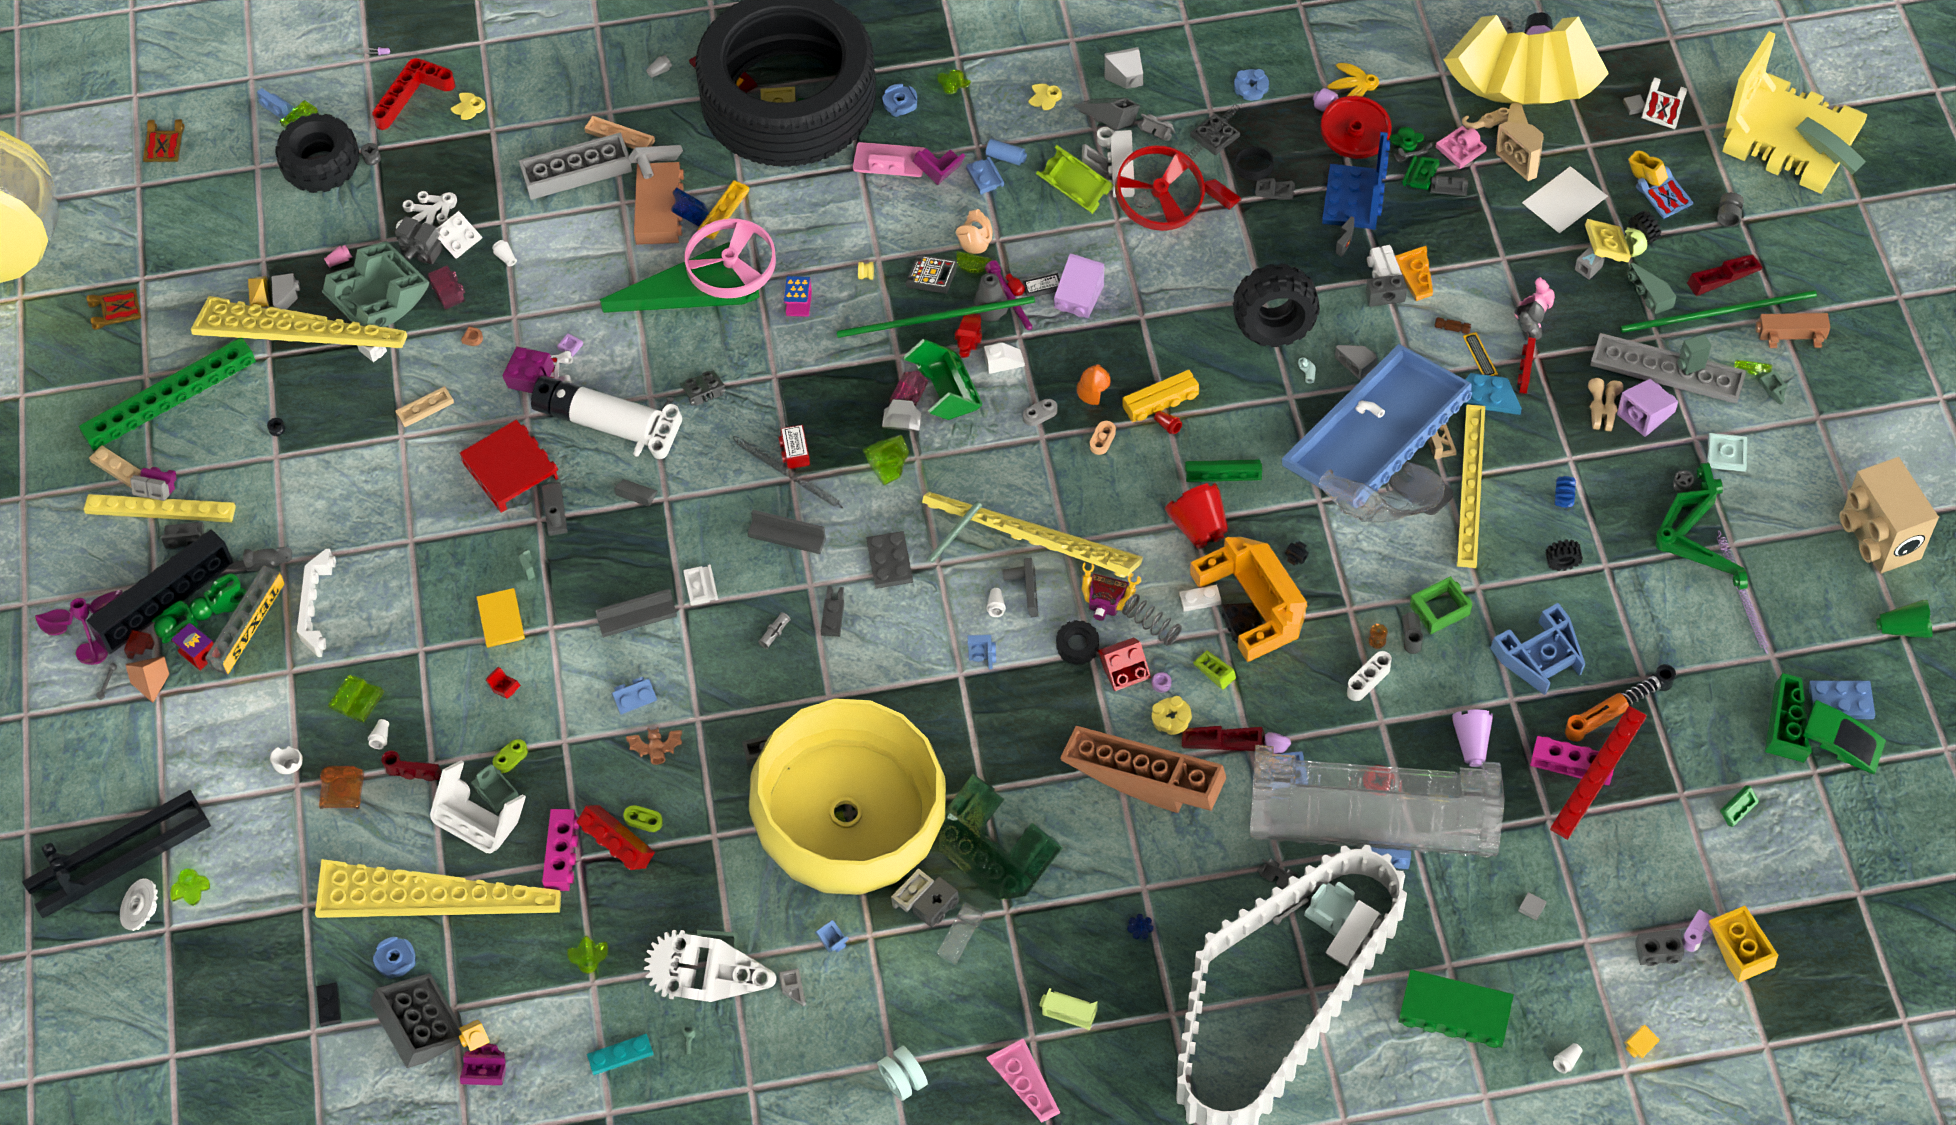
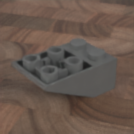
M1100 98L1077 103L1074 107L1079 109L1082 114L1094 117L1095 121L1107 124L1110 129L1118 130L1134 124L1140 105L1128 98Z

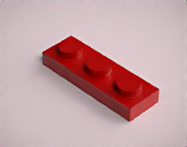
M1529 337L1528 343L1523 344L1522 355H1525V359H1521L1519 370H1523V373L1518 375L1517 385H1520L1519 393L1527 394L1536 338Z

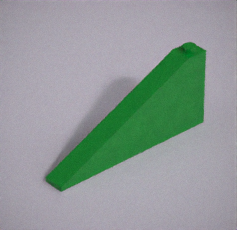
M730 242L689 260L722 258V252L729 248ZM684 261L599 300L602 312L609 313L743 305L754 301L760 295L759 289L751 294L737 298H719L708 295L691 282ZM723 261L691 269L692 273L700 281L713 287L737 288L745 285L732 268H726L723 265Z

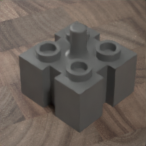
M405 216L395 230L397 240L400 243L401 253L407 261L416 256L419 261L433 265L443 250L441 240L437 239L439 237L437 227L427 223L420 224L418 220Z

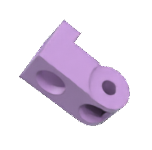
M1700 909L1698 910L1682 940L1684 949L1690 952L1699 949L1705 931L1712 933L1708 922L1714 917Z

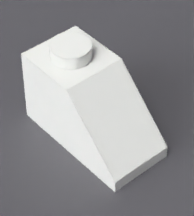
M1005 343L984 346L985 362L989 374L1025 366L1021 350Z

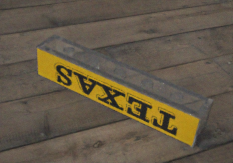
M263 565L205 657L211 670L228 676L285 584L280 571Z

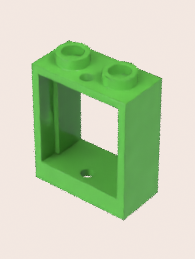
M1450 576L1411 595L1410 607L1415 614L1419 615L1420 621L1431 635L1469 616L1472 602L1468 596L1464 595L1460 584L1457 581L1455 582ZM1448 592L1459 609L1437 619L1426 602Z

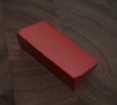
M1216 179L1205 182V192L1230 210L1241 201V197Z

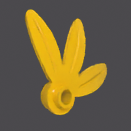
M1338 63L1336 67L1339 70L1353 77L1338 79L1330 83L1327 88L1336 90L1355 87L1348 96L1363 97L1367 90L1372 91L1379 85V79L1372 74L1366 75L1364 71L1355 65Z

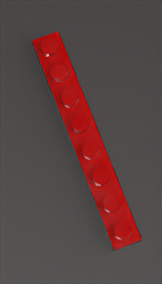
M1628 706L1550 828L1551 831L1567 840L1570 838L1645 721L1646 714Z

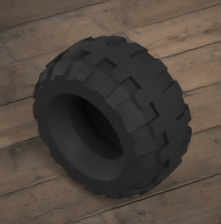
M313 113L310 116H301L295 122H290L286 126L285 131L283 130L280 133L275 148L277 162L284 178L302 191L306 189L311 193H317V191L327 192L331 191L334 187L342 186L345 180H349L353 176L354 170H356L359 163L358 154L360 153L352 129H349L344 121L330 114L319 115V113ZM317 152H330L329 154L318 159H307L309 156Z
M1282 263L1280 265L1269 264L1264 268L1253 270L1251 275H1246L1241 280L1233 296L1234 316L1239 329L1242 330L1245 337L1261 346L1279 347V345L1285 344L1287 346L1293 344V341L1297 339L1301 340L1306 336L1307 331H1311L1314 327L1320 310L1318 294L1311 278L1307 277L1297 267L1291 268L1288 264ZM1274 299H1288L1278 307H1262V305Z

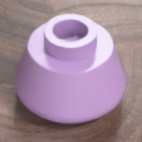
M1273 732L1265 734V747L1268 748V753L1274 755L1284 753L1291 745L1290 738Z

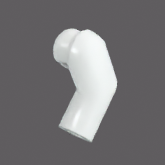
M1361 400L1355 408L1361 414L1367 409L1378 418H1381L1385 413V410L1374 402Z

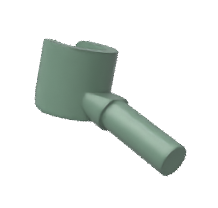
M693 1024L692 1030L689 1032L686 1031L685 1025L682 1027L683 1036L686 1039V1055H691V1042L696 1035Z

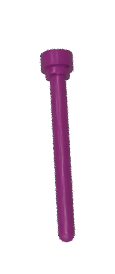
M996 260L987 263L985 266L986 272L995 274L998 277L1007 299H1016L1000 274L1001 267ZM1014 306L1013 309L1026 330H1031L1032 324L1021 306Z

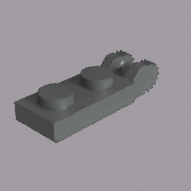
M828 586L823 609L821 636L840 637L844 612V587H840L838 590V600H833L832 586Z

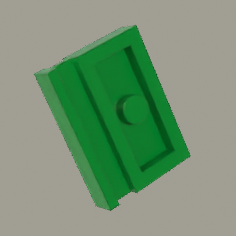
M1414 155L1402 180L1403 186L1410 185L1413 188L1428 190L1432 176L1434 177L1440 165L1439 159L1417 158Z

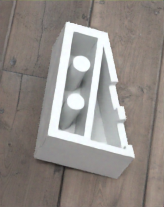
M1358 900L1327 949L1326 954L1349 969L1351 962L1355 961L1361 953L1362 946L1364 944L1367 945L1372 938L1374 929H1378L1383 922L1381 914Z

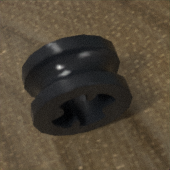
M272 418L267 423V428L272 436H280L285 432L286 428L282 419Z

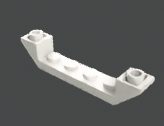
M325 549L305 565L297 633L300 640L317 657H322L323 650L326 649V639L322 637L320 631H313L311 617L315 615L313 600L317 598L315 584H318V575H332V567L336 565L335 556H332L330 549Z

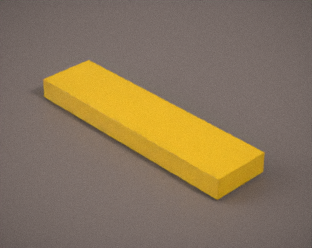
M733 180L697 231L712 222L729 219L749 192V186ZM719 231L711 233L706 237L714 240Z

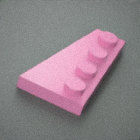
M1024 1039L986 1057L988 1062L1041 1123L1060 1113Z

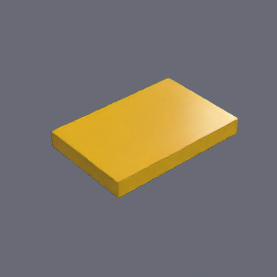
M514 588L477 596L487 648L525 639Z

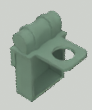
M492 764L476 775L475 780L471 782L477 794L496 813L504 808L505 803L519 797L516 789L501 774V771L497 770Z

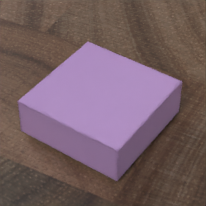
M567 333L557 345V348L562 352L570 351L573 357L582 347L583 341Z

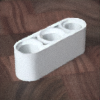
M1385 651L1376 653L1349 679L1347 688L1349 699L1360 701L1390 672L1392 658L1389 653Z

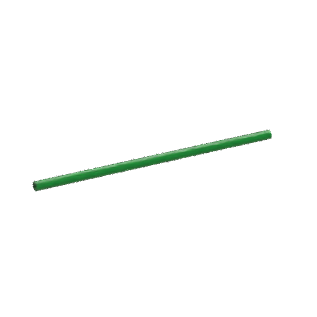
M1812 290L1622 325L1620 330L1621 333L1815 298L1817 297V292Z
M1035 297L1017 298L837 331V337L853 336L1035 303Z

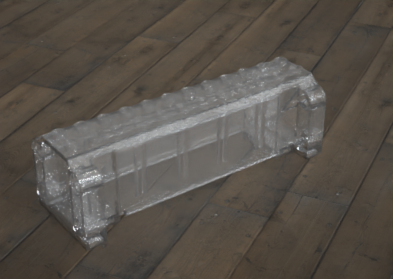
M1255 745L1249 838L1256 840L1272 839L1278 842H1312L1318 845H1351L1363 848L1366 844L1378 849L1417 850L1422 853L1430 851L1441 854L1457 853L1463 856L1480 855L1481 857H1490L1499 854L1504 810V791L1500 763L1482 762L1481 769L1460 768V772L1457 774V772L1300 760L1296 762L1295 755L1274 754V746Z

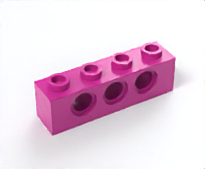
M1537 736L1530 766L1582 779L1599 751L1585 746L1572 745L1565 741L1552 740L1549 737ZM1613 771L1607 778L1604 785H1610Z
M551 809L542 879L546 889L570 891V883L574 882L572 865L576 864L574 847L578 846L576 829L580 828V825L576 823L579 817H577L575 809ZM561 848H566V849H565L564 851H562V852H559V851H558V850H560ZM564 866L561 870H556L558 867Z

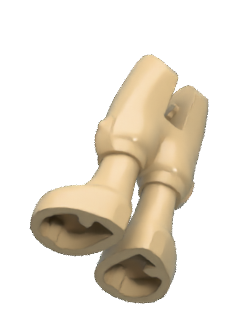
M1593 378L1588 382V389L1594 397V401L1590 405L1592 427L1599 430L1601 419L1604 418V430L1612 431L1615 414L1618 411L1614 400L1623 391V383L1620 381H1610L1606 385V403L1604 405L1602 402L1604 381L1600 378Z

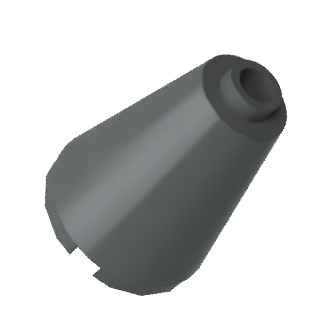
M988 273L981 277L973 306L1008 300L998 277L995 274ZM1009 308L976 314H980L981 320L997 321L1001 316L1007 314Z

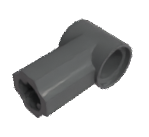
M1408 612L1402 615L1405 639L1404 648L1408 653L1416 654L1421 651L1423 641L1420 618L1415 612Z

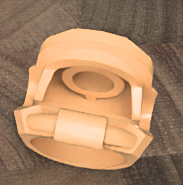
M977 209L969 211L967 220L957 228L956 235L964 251L970 254H980L986 251L989 242L992 240L993 230L988 217ZM974 221L980 223L982 225V228L978 229L977 227L972 226V222Z

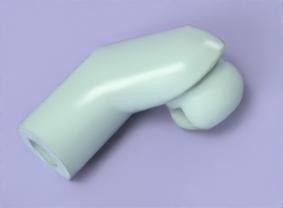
M1305 357L1300 358L1298 365L1306 374L1305 382L1309 384L1314 383L1315 365Z

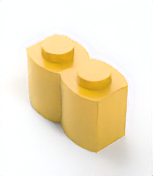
M1635 151L1628 159L1632 173L1638 179L1644 178L1651 185L1660 186L1668 178L1664 163L1659 158L1650 157L1643 151Z

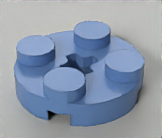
M1261 69L1241 70L1237 73L1234 80V90L1238 96L1240 94L1245 100H1259L1263 97V94L1268 92L1269 80Z
M894 84L885 90V94L882 97L883 106L892 116L898 117L910 113L917 108V93L911 86L905 87L903 84Z
M390 937L380 942L376 948L375 956H373L376 969L388 979L405 975L416 963V955L411 943L406 939H398L397 937ZM392 954L400 955L396 961H390Z

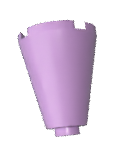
M1473 709L1468 710V714L1462 715V711L1452 715V721L1465 763L1471 767L1481 766V763L1485 762L1493 719L1492 713L1489 714L1487 710Z

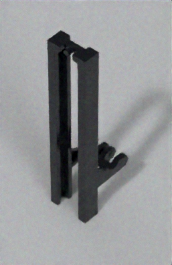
M188 790L71 855L56 853L57 850L52 843L45 844L41 849L50 866L23 880L22 883L28 893L32 894L57 879L63 889L34 904L41 917L45 918L211 827L192 791ZM190 806L198 810V815L77 881L69 880L71 878L70 872Z

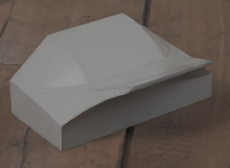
M893 399L889 407L884 409L882 427L920 431L922 413L916 409L913 401Z

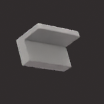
M918 868L891 896L892 907L895 909L901 907L908 912L913 907L912 905L934 883V880Z

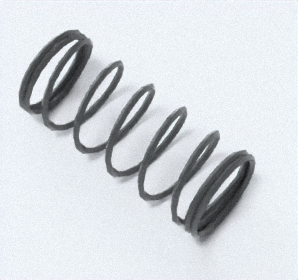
M1133 594L1125 602L1122 613L1127 615L1128 618L1134 617L1136 624L1142 623L1144 630L1150 629L1151 635H1158L1159 641H1164L1166 646L1171 645L1181 633L1182 626L1179 623L1174 625L1166 634L1165 639L1161 640L1160 634L1169 625L1171 618H1168L1163 623L1158 633L1153 634L1152 627L1161 619L1163 612H1160L1155 617L1150 627L1145 628L1144 621L1151 616L1155 606H1152L1147 611L1141 622H1137L1136 615L1143 610L1147 600H1144L1139 605L1135 615L1128 616L1136 608L1140 600V595ZM1136 598L1135 603H1134L1133 606L1129 609V607H1130L1132 601ZM1176 632L1174 637L1167 643L1168 639Z

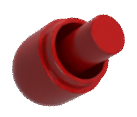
M1011 273L1007 274L1005 278L1013 295H1023L1025 287L1020 279L1014 278Z

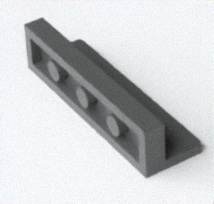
M752 510V523L748 531V537L821 554L826 541L825 528L823 526Z
M670 589L595 610L603 638L677 616Z

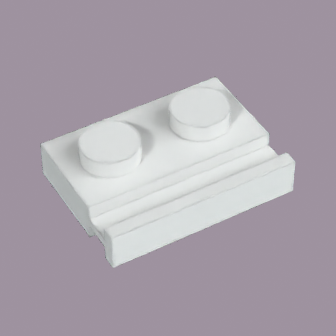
M711 565L703 568L700 566L683 570L691 606L707 603L714 599L718 600Z

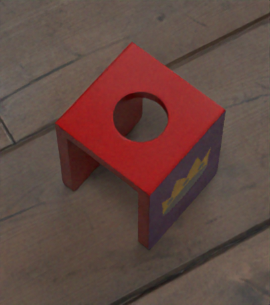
M191 623L186 625L172 638V641L180 647L177 650L178 653L198 670L203 669L218 655L213 641Z

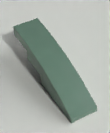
M1809 117L1795 128L1819 154L1824 152L1835 164L1840 162L1851 175L1866 162L1841 138Z

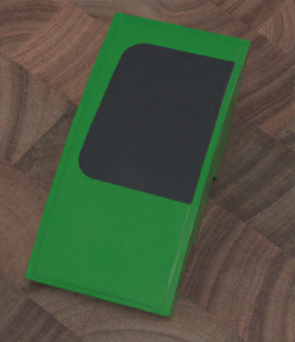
M1818 700L1813 704L1803 736L1819 742L1820 748L1837 754L1836 759L1871 774L1876 773L1886 742L1884 738L1861 722Z

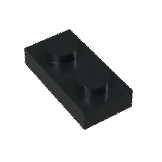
M337 982L316 986L320 1026L324 1027L342 1023Z

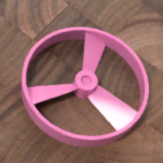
M722 219L712 222L698 230L687 244L685 250L687 274L691 282L699 290L714 297L737 298L751 294L761 288L774 272L776 255L773 241L762 227L747 220ZM735 228L730 246L722 252V258L689 260L692 250L704 237L719 230ZM753 233L762 237L772 250L770 264L762 275L738 258V255ZM723 261V265L726 268H732L745 285L737 288L713 287L700 281L692 273L691 269Z

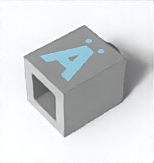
M1590 246L1577 259L1575 271L1590 280L1603 267L1605 257L1602 258L1595 255L1593 248Z

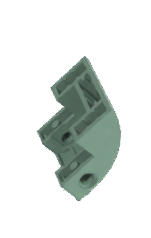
M387 241L357 249L354 267L327 274L322 293L350 321L359 322L360 326L375 325L387 327L402 318L416 305L427 290L429 281Z

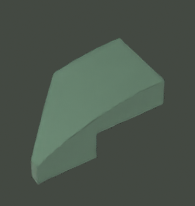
M1773 370L1760 377L1758 381L1766 392L1778 404H1783L1788 384L1784 383L1777 371Z
M523 547L518 551V557L525 576L528 580H531L535 577L533 567L529 563L532 557L529 549Z

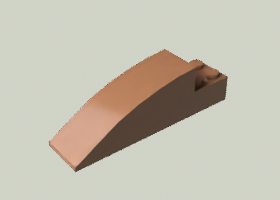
M1079 726L1075 727L1060 758L1065 763L1107 786L1175 813H1179L1183 803L1212 811L1226 780L1224 767L1221 764Z

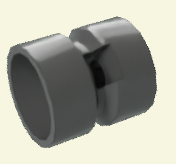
M1730 192L1721 196L1717 220L1721 225L1734 227L1741 222L1744 203L1741 195Z

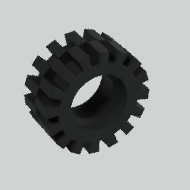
M1644 210L1631 217L1628 223L1630 224L1629 228L1640 230L1645 235L1647 245L1661 237V230H1659L1661 227L1657 225L1658 221L1654 220L1655 216L1651 215L1649 211Z
M1566 539L1564 542L1560 540L1557 544L1554 542L1552 546L1549 545L1548 549L1545 550L1548 566L1552 570L1557 569V571L1563 569V571H1567V568L1571 570L1573 566H1579L1578 564H1581L1583 560L1580 544L1577 541L1574 542V540L1568 541Z

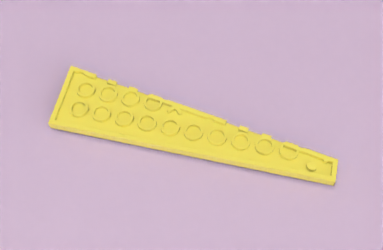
M208 296L191 328L192 335L392 348H402L407 338V333L403 330L375 325L360 326L359 322L349 324L344 323L342 319L332 321L328 320L325 316L275 307L265 309L261 308V305L258 304L248 306L245 305V302L241 301L231 303L229 299Z
M932 492L926 493L922 500V503L928 504L927 506L930 508H939L947 513L956 514L961 517L973 506L972 504ZM980 508L971 518L972 521L1009 533L1013 539H1025L1030 544L1045 546L1049 550L1058 551L1114 571V574L1119 577L1129 576L1141 565L1143 557L985 508Z
M321 859L315 915L317 918L557 913L560 912L561 892L560 890L522 885L509 886L500 882H496V884L487 883L484 880L471 881L461 877L416 871L387 870L385 867L378 866L377 868H372L362 864L349 865L346 862Z

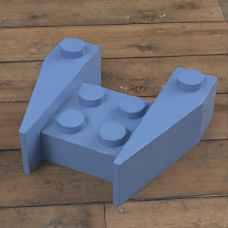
M1559 603L1542 611L1539 624L1545 631L1521 644L1509 629L1494 637L1490 648L1501 664L1544 695L1547 694L1550 686L1547 678L1569 666H1572L1580 676L1585 666L1570 617Z

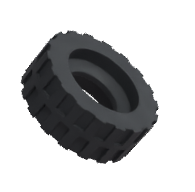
M1082 620L1069 621L1061 626L1056 636V648L1059 656L1067 661V663H1073L1074 665L1092 661L1099 650V634L1096 632V628ZM1073 635H1082L1087 639V646L1082 650H1073L1068 645V640Z

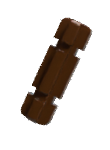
M1437 317L1435 321L1436 328L1442 329L1444 327L1445 330L1462 331L1464 334H1469L1471 331L1470 323L1464 322V324H1461L1460 321L1450 319L1446 321L1440 317Z

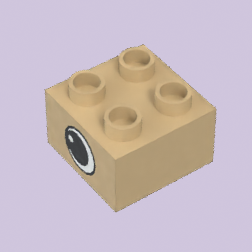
M1896 457L1857 471L1852 487L1847 492L1848 498L1839 516L1845 531L1849 533L1853 531L1860 541L1859 550L1862 558L1867 563L1873 562L1880 574L1922 559L1939 516L1901 459Z

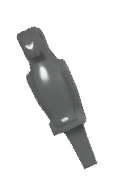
M279 547L277 551L273 548L257 551L245 549L243 561L233 562L226 569L246 571L273 570L278 565L292 560V550L289 547Z

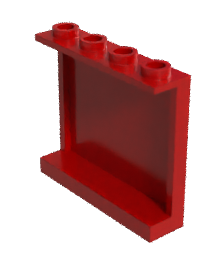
M517 419L459 453L463 465L500 513L507 510L506 502L551 475L555 480L558 479L556 464L548 460L546 451L543 448L540 450L535 437H530L524 424L521 425Z

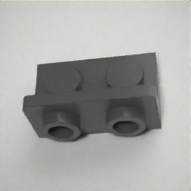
M203 522L165 525L164 535L161 536V540L165 548L186 547L204 534Z

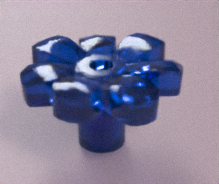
M1137 914V919L1133 917L1129 919L1130 925H1128L1127 930L1129 933L1133 932L1134 939H1139L1140 935L1143 939L1149 937L1148 932H1153L1154 926L1150 925L1152 923L1150 917L1144 919L1143 914Z

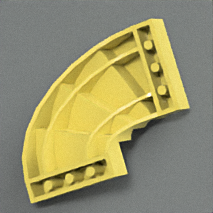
M1497 15L1484 16L1475 23L1443 59L1451 74L1463 87L1477 96L1508 104H1547L1562 100L1580 99L1596 88L1609 74L1579 17L1562 18L1552 30L1527 35L1524 32L1508 34Z

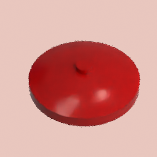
M1346 96L1333 101L1325 109L1320 129L1325 143L1333 151L1344 157L1363 159L1378 154L1380 133H1388L1387 140H1389L1392 125L1388 113L1377 102L1362 96Z

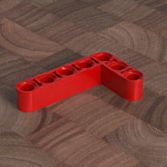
M419 58L411 59L374 108L372 116L376 127L379 130L389 128L421 83L446 92L455 88V80L452 71Z

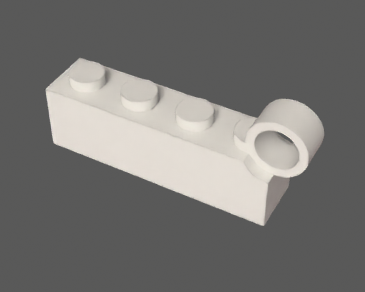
M1102 127L1097 131V142L1100 146L1111 149V152H1108V163H1111V166H1108V176H1112V180H1109V182L1114 185L1111 190H1113V197H1116L1115 181L1124 160L1133 153L1131 130L1114 132L1109 127ZM1133 160L1124 167L1121 176L1134 179ZM1121 188L1123 197H1134V188Z

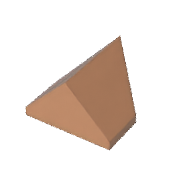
M165 656L126 664L130 683L153 703L169 676Z

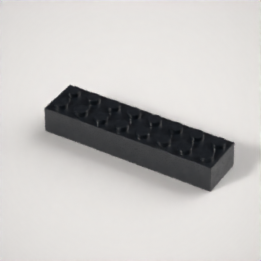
M212 529L193 543L187 545L178 554L172 556L160 567L154 569L145 578L139 580L134 586L124 591L116 599L109 602L101 610L92 614L86 622L96 641L109 655L153 624L152 620L163 614L164 610L178 601L183 602L225 571L233 563L225 542Z

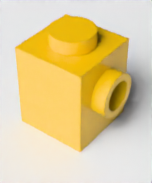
M478 1019L459 1028L462 1035L458 1037L463 1048L467 1046L472 1051L489 1043L482 1023Z
M1641 1025L1624 1042L1627 1046L1625 1050L1633 1058L1636 1056L1643 1058L1660 1039L1646 1025Z

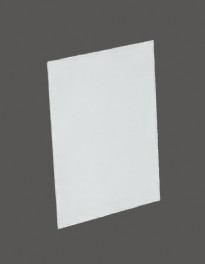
M1570 166L1522 203L1558 233H1561L1608 196Z

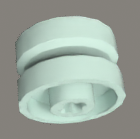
M901 1046L893 1051V1059L886 1056L877 1062L880 1073L887 1085L901 1101L912 1095L911 1087L918 1091L928 1085L920 1065L905 1046Z

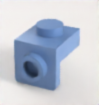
M833 920L815 932L828 952L835 950L837 953L847 946L845 942L849 938L843 935Z

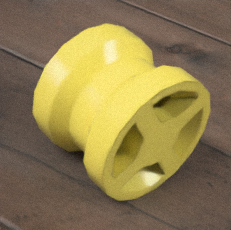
M869 262L868 264L858 263L859 280L864 278L874 279V262Z

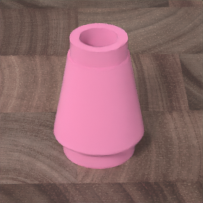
M340 245L324 260L330 268L349 261L352 255L346 245L342 247Z

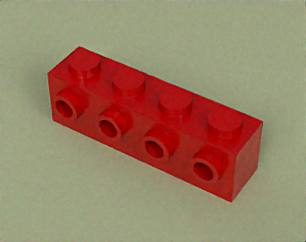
M600 805L585 806L576 822L585 833L592 835L599 845L605 846L612 856L623 861L624 866L630 870L645 869L655 854L654 850Z

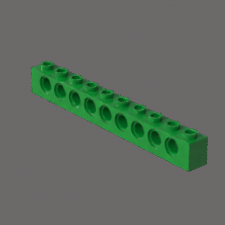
M238 338L78 427L91 449L95 451L101 445L104 446L118 439L125 433L169 411L176 405L218 384L245 367H249L256 362L253 352L243 338Z

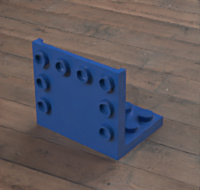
M1380 133L1376 169L1330 164L1322 224L1343 226L1352 216L1354 217V227L1376 230L1377 216H1381L1384 194L1380 193H1384L1385 183L1382 182V179H1386L1389 152H1386L1390 149V140H1387L1388 133Z

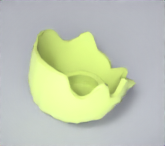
M1627 227V230H1625L1627 234L1625 240L1631 257H1635L1646 250L1647 239L1640 230Z

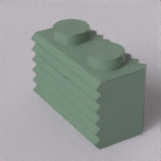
M1705 334L1684 340L1680 349L1681 354L1677 360L1679 368L1683 369L1687 375L1702 370V368L1705 369L1712 346Z

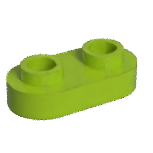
M521 739L512 740L494 756L493 766L500 770L501 773L509 772L527 756L528 748L526 743Z
M632 805L627 807L623 813L626 824L631 827L648 832H656L663 825L661 814L651 809Z

